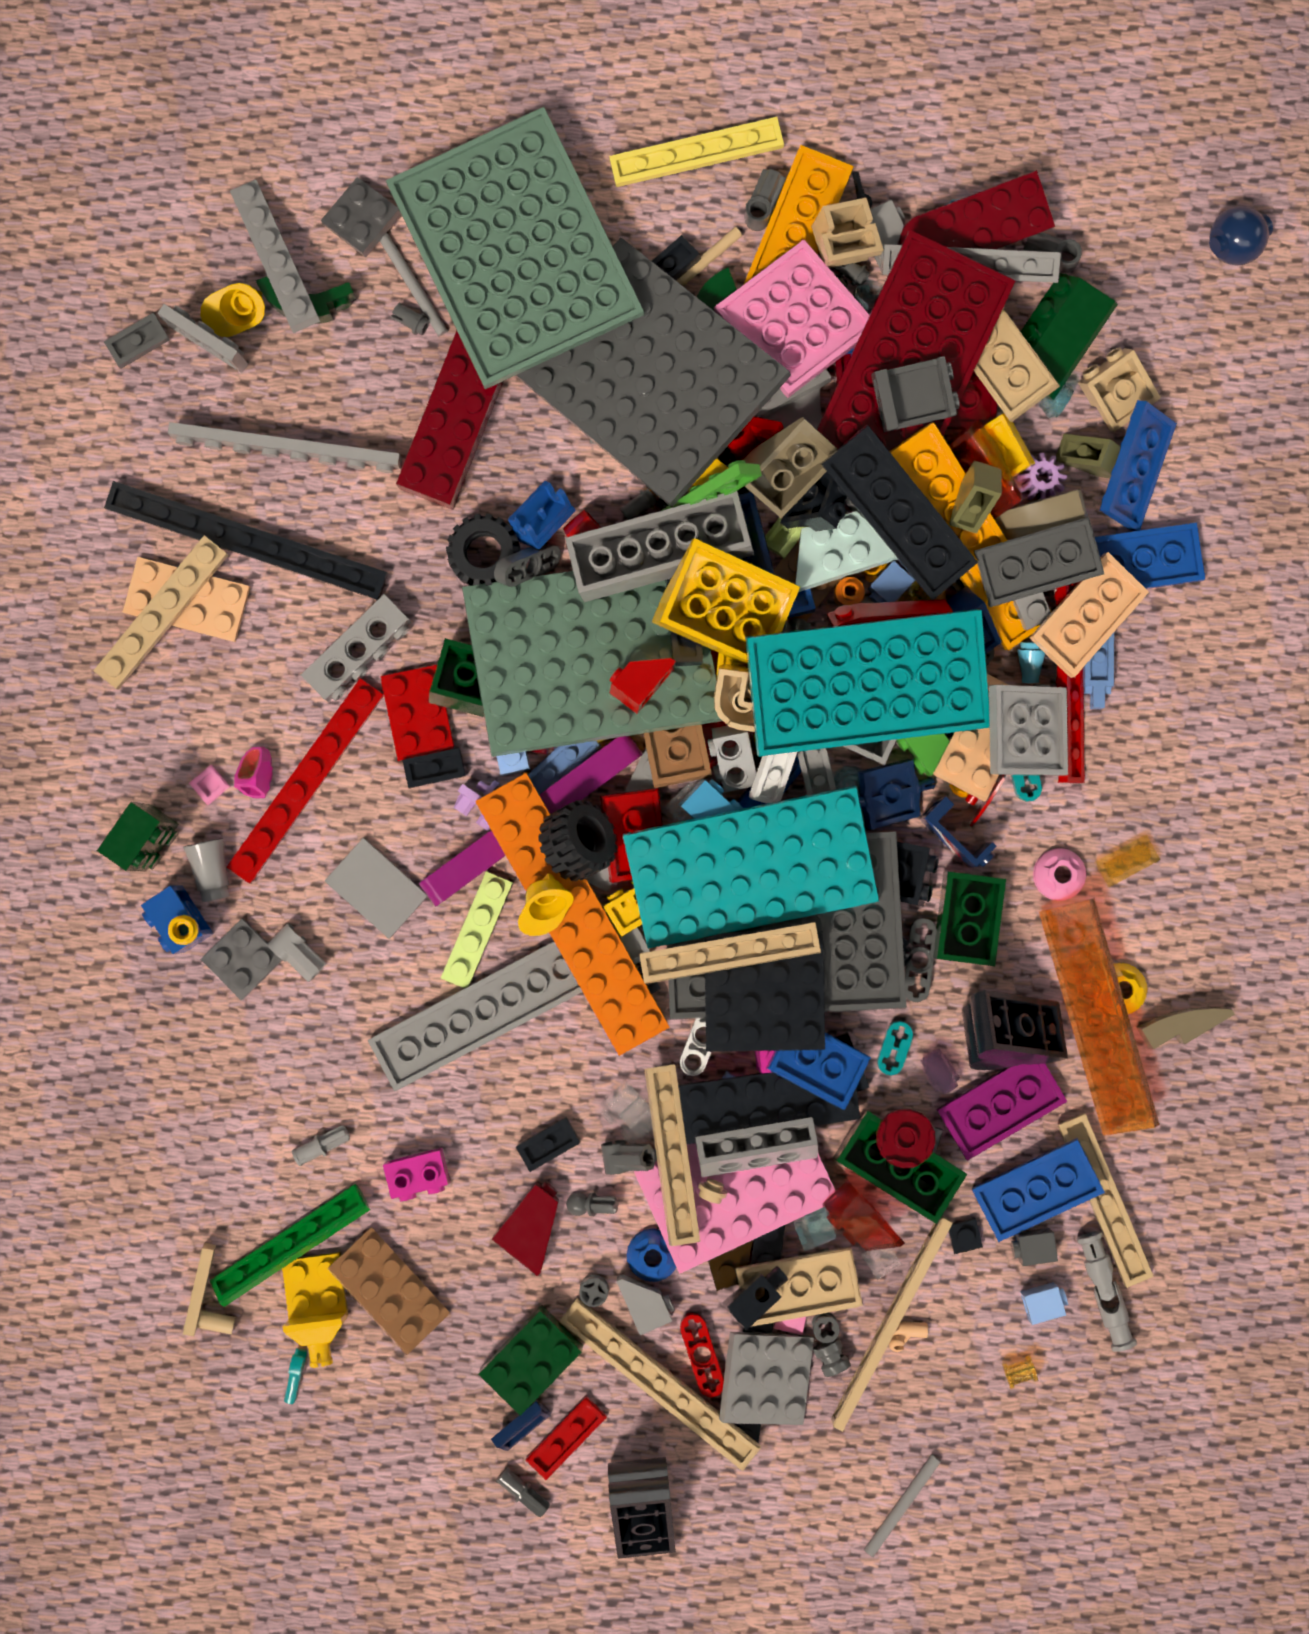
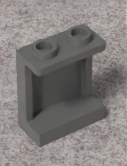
M945 356L890 370L884 369L871 374L883 433L957 415L956 409L960 407L959 398L956 391L952 392L950 380H953V370L951 363L946 362Z

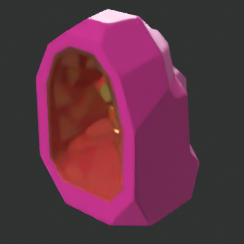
M263 746L252 747L241 758L234 777V787L246 796L255 799L266 798L270 790L273 767L271 766L272 757L268 749Z

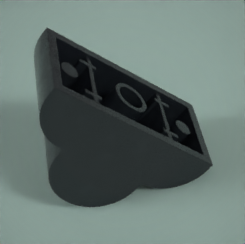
M983 990L971 995L969 998L970 1004L961 1009L971 1069L995 1070L1021 1064H1045L1068 1059L1058 1001Z
M666 1457L608 1463L609 1501L617 1558L675 1553Z

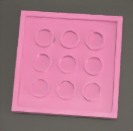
M805 240L801 241L714 307V312L789 370L791 376L779 388L787 398L853 349L869 317L867 311Z

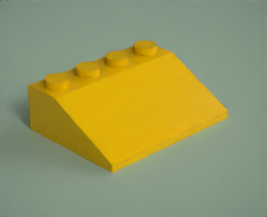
M693 538L662 595L652 623L748 665L745 637L781 633L800 587Z

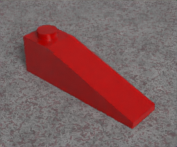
M945 599L858 603L850 606L843 605L835 611L827 613L828 627L950 613L953 611Z

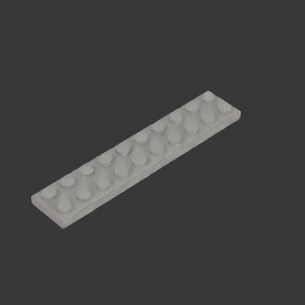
M607 914L634 964L641 962L639 954L651 951L647 948V944L638 927L621 937ZM552 942L372 1037L368 1042L395 1092L582 993V990L555 942Z

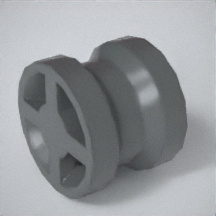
M588 1275L580 1284V1299L590 1307L602 1305L608 1297V1283L600 1275Z

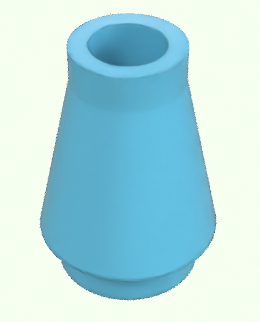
M1020 642V649H1017L1022 683H1039L1045 653L1034 642Z

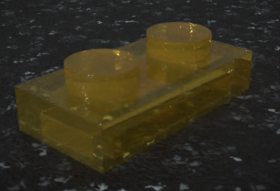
M1146 834L1094 863L1107 887H1111L1158 862L1160 858Z

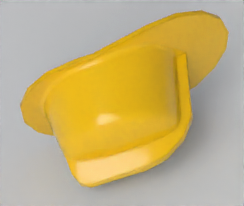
M244 283L226 286L204 299L200 310L202 322L212 328L218 336L230 337L237 335L262 321L265 315L263 294L251 285Z
M546 874L543 880L532 883L526 891L525 906L518 919L519 930L526 935L541 936L557 928L573 903V894L565 890L563 885L555 880L552 874Z

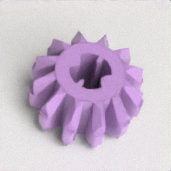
M1040 453L1038 460L1031 455L1035 464L1024 470V474L1017 476V481L1026 482V484L1019 488L1020 492H1025L1029 489L1031 492L1027 499L1030 501L1036 494H1038L1039 500L1046 498V496H1054L1056 492H1062L1065 487L1060 482L1065 481L1067 475L1060 474L1059 472L1065 467L1064 464L1061 463L1055 466L1053 463L1056 461V456L1054 455L1048 461H1046L1045 453ZM1039 474H1046L1048 476L1045 481H1038L1036 479Z

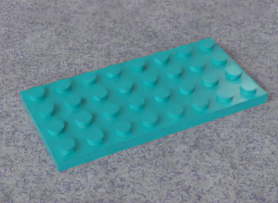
M980 609L745 637L756 749L759 757L990 728L982 610Z
M856 786L623 833L648 949L879 902Z

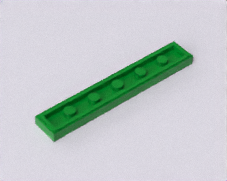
M354 1184L209 1280L219 1304L224 1307L370 1211L371 1209L359 1186Z

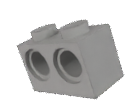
M729 726L712 728L713 739H708L711 757L717 756L718 765L713 766L716 782H722L724 792L752 787L757 771L748 731L737 730ZM728 740L737 743L732 748H726L722 745ZM733 767L742 769L738 774H730L728 772Z

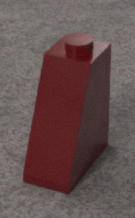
M536 1181L492 1237V1241L536 1276L541 1273L559 1203V1198L556 1196L558 1191L546 1181L543 1184Z

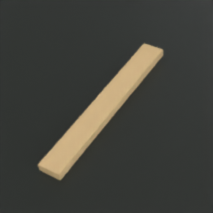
M942 1215L938 1223L933 1224L834 1411L831 1421L836 1429L843 1432L953 1224L947 1217Z
M579 1298L574 1301L560 1319L559 1323L740 1470L743 1471L761 1449L760 1444L734 1423L721 1422L718 1410L592 1308L584 1304Z

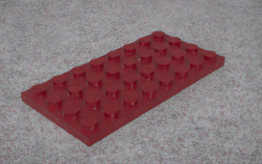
M909 230L817 430L837 449L865 425L871 428L888 451L894 449L929 423H934L941 435L944 436L952 417L883 433L871 374L884 369L890 370L945 356L946 362L951 363L953 370V380H950L952 392H957L960 401L1016 281Z

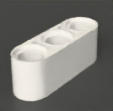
M706 1018L695 1019L682 1051L680 1066L687 1075L695 1076L702 1073L711 1052H706V1042H700L695 1037V1032L698 1028L706 1027ZM689 1054H696L701 1058V1064L697 1069L686 1067L684 1061Z

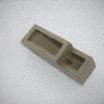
M1081 489L1031 501L991 514L1007 540L1088 517Z
M1221 1007L1189 1008L1156 1017L1136 1028L1148 1048L1155 1049L1176 1037L1179 1043L1187 1044L1235 1015L1232 1009Z

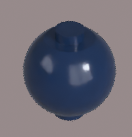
M1236 206L1222 212L1211 226L1209 235L1210 249L1219 260L1226 264L1240 266L1251 263L1265 250L1269 236L1273 232L1272 221L1266 214H1260L1257 210L1250 207Z

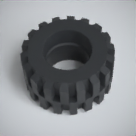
M480 513L474 514V518L468 519L466 517L462 519L463 523L460 526L456 524L453 528L454 533L449 535V545L446 546L447 560L455 575L464 584L466 583L469 586L486 584L488 586L497 582L494 578V570L499 560L521 551L513 529L503 519L499 517L494 518L492 514H486V516H481ZM488 536L494 538L501 547V555L498 561L487 568L473 566L467 557L469 545L479 537Z
M576 800L551 813L543 820L544 823L539 828L541 834L538 835L539 842L542 844L540 850L546 857V863H550L555 873L559 872L564 879L569 878L571 881H581L611 865L610 863L616 858L614 853L618 852V846L615 844L618 839L617 834H614L613 831L615 829L613 823L610 824L607 814L602 813L601 808L597 805L592 806V803L589 801L582 802V800Z

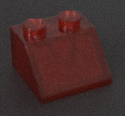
M848 1180L822 1204L830 1213L826 1217L837 1230L843 1227L845 1229L842 1232L843 1236L853 1246L858 1242L865 1251L901 1247L905 1244L903 1239Z

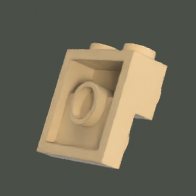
M1121 347L1110 351L1105 356L1107 361L1102 365L1098 366L1095 364L1085 369L1082 373L1084 378L1078 381L1091 406L1098 409L1107 427L1113 432L1130 421L1137 400L1147 401L1152 405L1161 398L1135 351L1126 348L1121 349Z

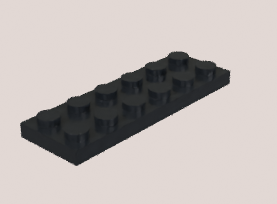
M865 425L820 463L932 601L978 563L868 425Z
M773 1072L678 1085L687 1145L695 1144V1137L810 1117L813 1118L814 1126L861 1119L857 1089H855L846 1109L842 1110Z

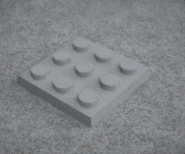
M990 685V774L1068 775L1066 688Z
M730 1332L719 1420L723 1423L803 1425L814 1337L800 1334Z

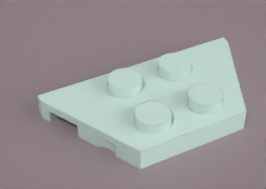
M857 511L845 514L844 518L839 521L837 529L814 531L809 526L801 529L795 585L800 587L798 592L898 559L870 524Z

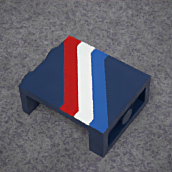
M946 796L939 798L919 820L967 867H984L995 856L992 851L997 846L993 842L984 843L972 855L938 822L954 806Z

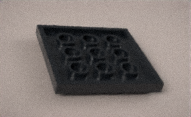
M817 931L821 953L705 973L706 1052L825 1050L823 931ZM758 932L721 933L705 937V942Z

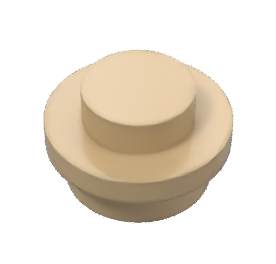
M707 1179V1182H700L698 1187L700 1189L699 1196L715 1204H720L722 1199L726 1198L728 1192L723 1189L724 1184L713 1179Z

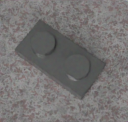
M152 313L105 340L104 343L118 367L122 369L170 341V338L157 316Z

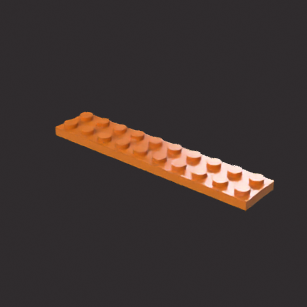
M525 773L476 800L478 808L525 891H527L532 883L543 880L546 874H552L554 879L559 881L565 890L573 894V903L562 922L549 933L618 1056L670 1028L588 880L571 881L569 878L564 879L559 872L555 873L552 870L550 863H546V857L540 850L542 844L539 842L538 835L541 834L539 830L540 825L544 823L543 820L550 813L528 774Z

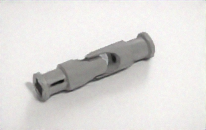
M1093 1231L1080 1235L1076 1239L1082 1245L1086 1258L1084 1264L1087 1274L1094 1285H1096L1094 1286V1295L1104 1327L1108 1328L1113 1343L1111 1344V1349L1114 1352L1125 1351L1136 1346L1137 1340L1132 1338L1128 1326L1130 1318L1121 1290L1115 1281L1114 1283L1112 1282L1113 1265L1110 1256L1105 1253L1102 1244V1231ZM1091 1244H1093L1096 1254H1094ZM1118 1295L1119 1303L1114 1308H1106L1101 1303V1300L1109 1301Z

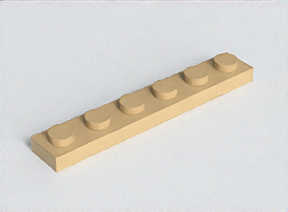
M204 535L93 671L115 689L119 690L229 555Z
M814 922L645 952L639 955L644 983L648 984L821 953L816 923Z
M675 1065L647 1068L644 1070L669 1246L700 1242Z
M1082 1113L1058 1123L1057 1126L1064 1143L1078 1138L1105 1190L1104 1194L1089 1200L1124 1286L1128 1288L1154 1277L1086 1114Z

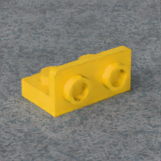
M634 888L627 893H624L623 889L607 897L610 903L603 907L621 937L642 925Z

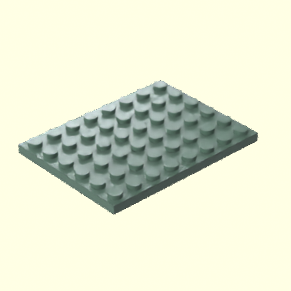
M544 107L386 180L387 186L485 389L644 315L641 304Z
M573 571L535 576L513 587L498 582L488 586L480 584L462 587L491 757L722 721L714 708V692L717 680L711 650L703 645L702 665L675 666L673 672L638 714L609 693L612 684L609 680L619 667L624 669L629 662L672 658L670 630L652 623L654 614L666 589L665 580L584 602L578 592Z

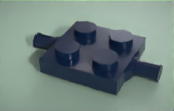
M910 759L859 771L860 796L858 798L860 808H862L864 814L865 828L873 830L920 817V793L934 789L935 785L932 784L935 783L934 779L929 777L919 781L915 775L914 761Z

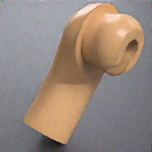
M901 1322L889 1343V1348L894 1352H900L911 1337L927 1338L928 1324Z

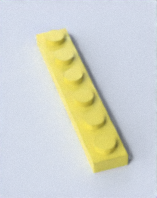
M773 117L609 156L615 185L620 187L782 149L784 142L778 118Z

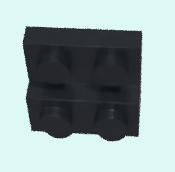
M826 471L782 517L780 523L787 529L809 526L814 531L837 529L839 521L844 518L846 513L844 505L847 496Z
M897 842L900 902L924 907L925 901H930L933 885L929 884L931 873H936L939 864V857L935 856L936 850Z

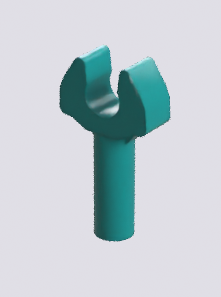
M296 1348L295 1354L292 1355L288 1371L289 1379L284 1397V1402L287 1404H294L296 1401L301 1374L307 1358V1350Z

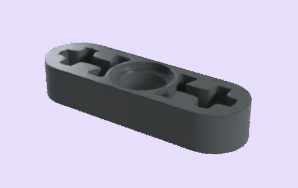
M546 542L540 549L529 547L506 556L497 563L494 570V578L497 582L509 587L521 584L535 576H540L554 570L560 561L561 551L558 546ZM530 559L529 565L526 569L527 562Z
M925 918L915 920L911 924L908 942L913 945V942H920V935L915 933L916 928H920L922 923H926V928L931 929V934L926 935L924 939V944L930 943V949L915 947L911 951L913 954L924 952L928 958L926 966L918 969L912 965L911 961L905 966L906 998L912 1002L925 1000L930 992L937 929L931 920ZM910 970L915 973L927 972L926 979L920 977L919 985L924 987V992L918 993V997H913V992L908 991L909 985L912 986L915 983V976L909 977Z

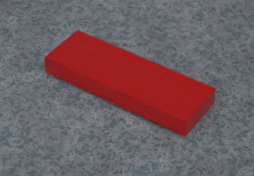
M586 1395L525 1458V1461L547 1480L607 1418V1415Z

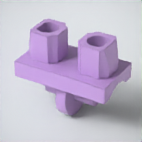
M480 780L476 788L484 793V797L496 790L500 783L494 780L488 786ZM462 784L458 790L460 795L453 808L468 816L476 804L475 801L482 798V796ZM481 814L476 823L490 831L488 823Z

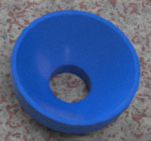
M660 1229L643 1230L630 1241L627 1248V1262L637 1277L644 1281L658 1282L666 1279L675 1271L676 1265ZM651 1249L659 1251L662 1256L661 1262L656 1266H650L644 1260L645 1253Z

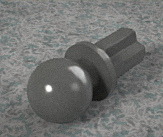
M576 1192L568 1197L566 1206L572 1215L581 1216L588 1212L589 1216H595L597 1213H617L619 1201L615 1196H597L596 1193H590L587 1198L585 1194Z

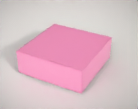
M213 765L208 766L189 783L207 805H210L231 787Z

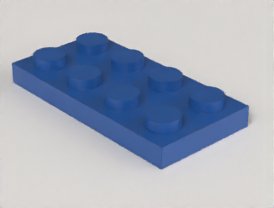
M1137 400L1134 411L1131 414L1130 423L1121 443V449L1115 466L1112 469L1111 478L1100 507L1101 512L1133 531H1140L1177 424L1149 402Z
M1197 522L1095 537L1099 556L1101 557L1104 553L1109 552L1146 589L1205 580Z
M1078 1138L972 1187V1191L998 1242L1105 1193Z

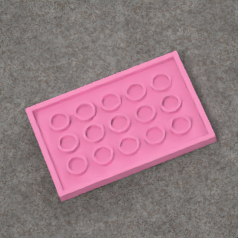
M696 1143L688 1144L687 1151L700 1242L669 1246L657 1160L654 1164V1169L634 1171L679 1274L839 1200L819 1154L818 1158L702 1177ZM707 1179L721 1182L724 1184L723 1189L728 1192L726 1198H723L720 1204L702 1199L699 1196L700 1189L698 1188L700 1182H707Z

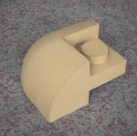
M741 664L720 665L714 692V708L718 717L729 727L755 732L749 669Z

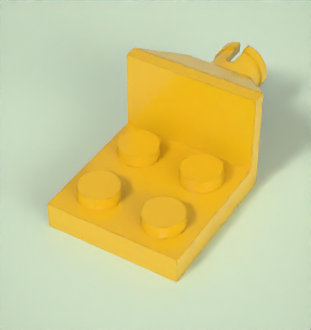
M340 1252L299 1257L282 1268L288 1320L283 1325V1332L299 1345L307 1346L310 1357L309 1365L312 1368L319 1367V1363H321L322 1367L333 1364L330 1344L348 1317L345 1288L327 1269L341 1256Z

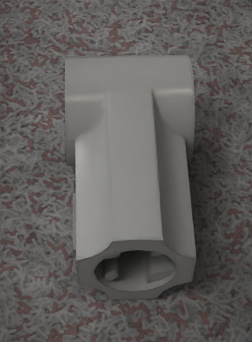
M287 923L267 945L281 960L290 963L303 978L310 982L327 963L305 943L306 939L303 936H298L293 931L294 927Z

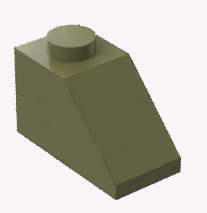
M1064 434L1056 454V462L1097 477L1110 479L1121 447L1111 439Z
M977 461L972 463L961 482L949 521L950 526L977 534L1002 494L1001 469Z

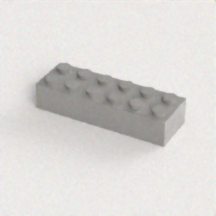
M736 491L725 496L723 493L717 495V498L707 501L704 499L696 504H684L566 537L565 540L578 592L583 601L588 602L671 579L693 538L739 559L753 556L754 551L738 492Z

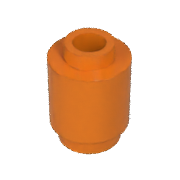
M843 578L839 581L833 592L835 603L839 607L860 603L865 593L864 586L857 578ZM845 588H852L855 591V595L847 596Z

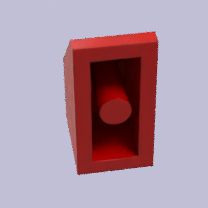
M672 658L629 662L624 669L619 667L611 676L609 681L612 684L609 693L638 714L673 672L676 661Z

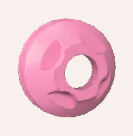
M1056 848L1045 852L1039 857L1034 866L1033 879L1037 889L1045 897L1051 900L1063 901L1074 897L1081 891L1086 880V869L1081 858L1068 849ZM1062 865L1066 866L1071 872V877L1066 883H1059L1054 877L1056 868Z

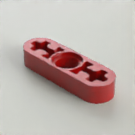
M688 1313L680 1322V1331L700 1392L707 1397H716L723 1391L724 1378L706 1321L698 1313ZM694 1319L695 1323H701L702 1326L698 1327V1335L700 1339L706 1336L707 1341L700 1340L689 1345L688 1341H694L692 1331L685 1330V1327L689 1326V1320ZM698 1347L709 1349L711 1356L706 1362H698L694 1358V1351ZM715 1364L716 1368H710L712 1378L719 1379L720 1382L715 1384L716 1389L710 1390L709 1386H703V1383L707 1382L705 1371L698 1373L697 1369H707Z

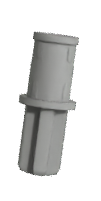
M339 1126L320 1137L315 1135L314 1140L292 1150L296 1163L302 1166L321 1155L327 1156L328 1151L350 1140L349 1132L345 1126Z

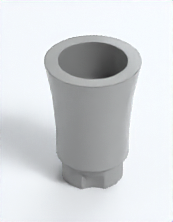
M223 838L184 846L183 848L195 878L197 891H200L202 902L229 897L227 886L229 881L224 858Z

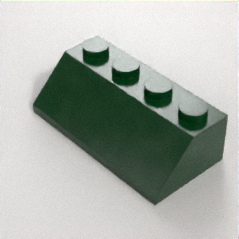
M1059 273L1058 283L1051 285L1020 331L1060 386L1045 397L1053 401L1118 305L1115 300L1083 279Z
M866 1111L849 1131L833 1158L937 1224L966 1178L967 1173L932 1152L927 1160L914 1168H900L890 1164L880 1154L876 1145V1131L882 1119Z

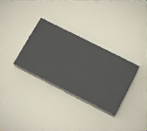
M1089 517L974 550L989 607L1104 574Z

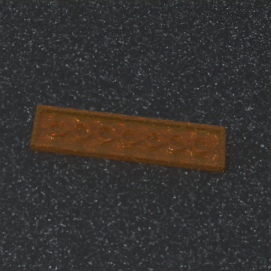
M1095 898L1040 911L1039 915L1103 1136L1159 1126L1160 1123Z

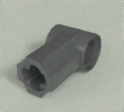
M763 169L751 199L746 203L745 224L751 230L761 231L767 227L786 181V178L780 172L772 169ZM760 210L765 215L761 218H756L752 216L751 212Z
M1043 232L1028 237L1023 251L1068 252L1074 257L1072 261H1065L1060 256L1059 272L1070 273L1075 270L1082 255L1081 246L1075 240H1061Z
M616 1140V1144H612L613 1141L601 1144L604 1169L607 1175L654 1169V1164L657 1160L656 1149H653L650 1144H627L626 1140Z

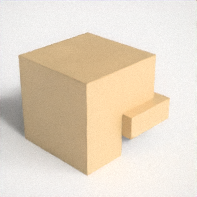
M867 198L823 206L811 227L821 260L828 268L866 261L869 257L881 255L883 252L876 223L870 224L873 217Z

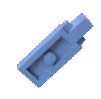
M1114 633L1083 667L1084 694H1090V709L1105 708V694H1111V688L1114 686Z

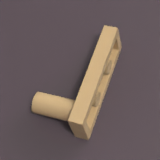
M204 1243L183 1335L194 1337L197 1328L232 1334L235 1317L201 1310L216 1245Z

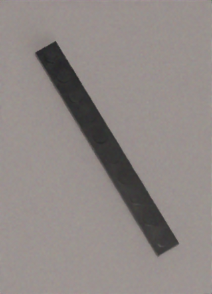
M115 481L112 482L104 509L198 541L205 535L219 548L375 600L381 597L388 573Z

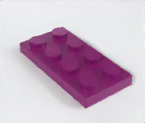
M1021 1064L1003 1069L936 1110L964 1158L968 1161L1068 1101L1046 1064Z

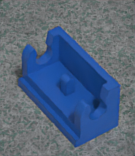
M544 481L508 518V521L520 543L540 549L576 510L561 488L555 493L551 483Z

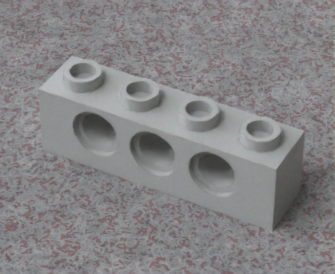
M383 594L301 676L327 702L332 699L337 701L347 692L348 689L345 686L352 679L358 681L369 670L366 666L373 659L376 661L380 660L389 651L387 645L394 638L399 641L409 632L410 628L408 625L411 621ZM378 623L385 624V635L379 638L374 637L372 634L373 627ZM363 643L366 648L365 654L360 658H354L351 653L353 646ZM337 663H342L345 667L344 674L340 678H333L331 668Z
M812 1117L695 1137L702 1177L818 1158V1142Z

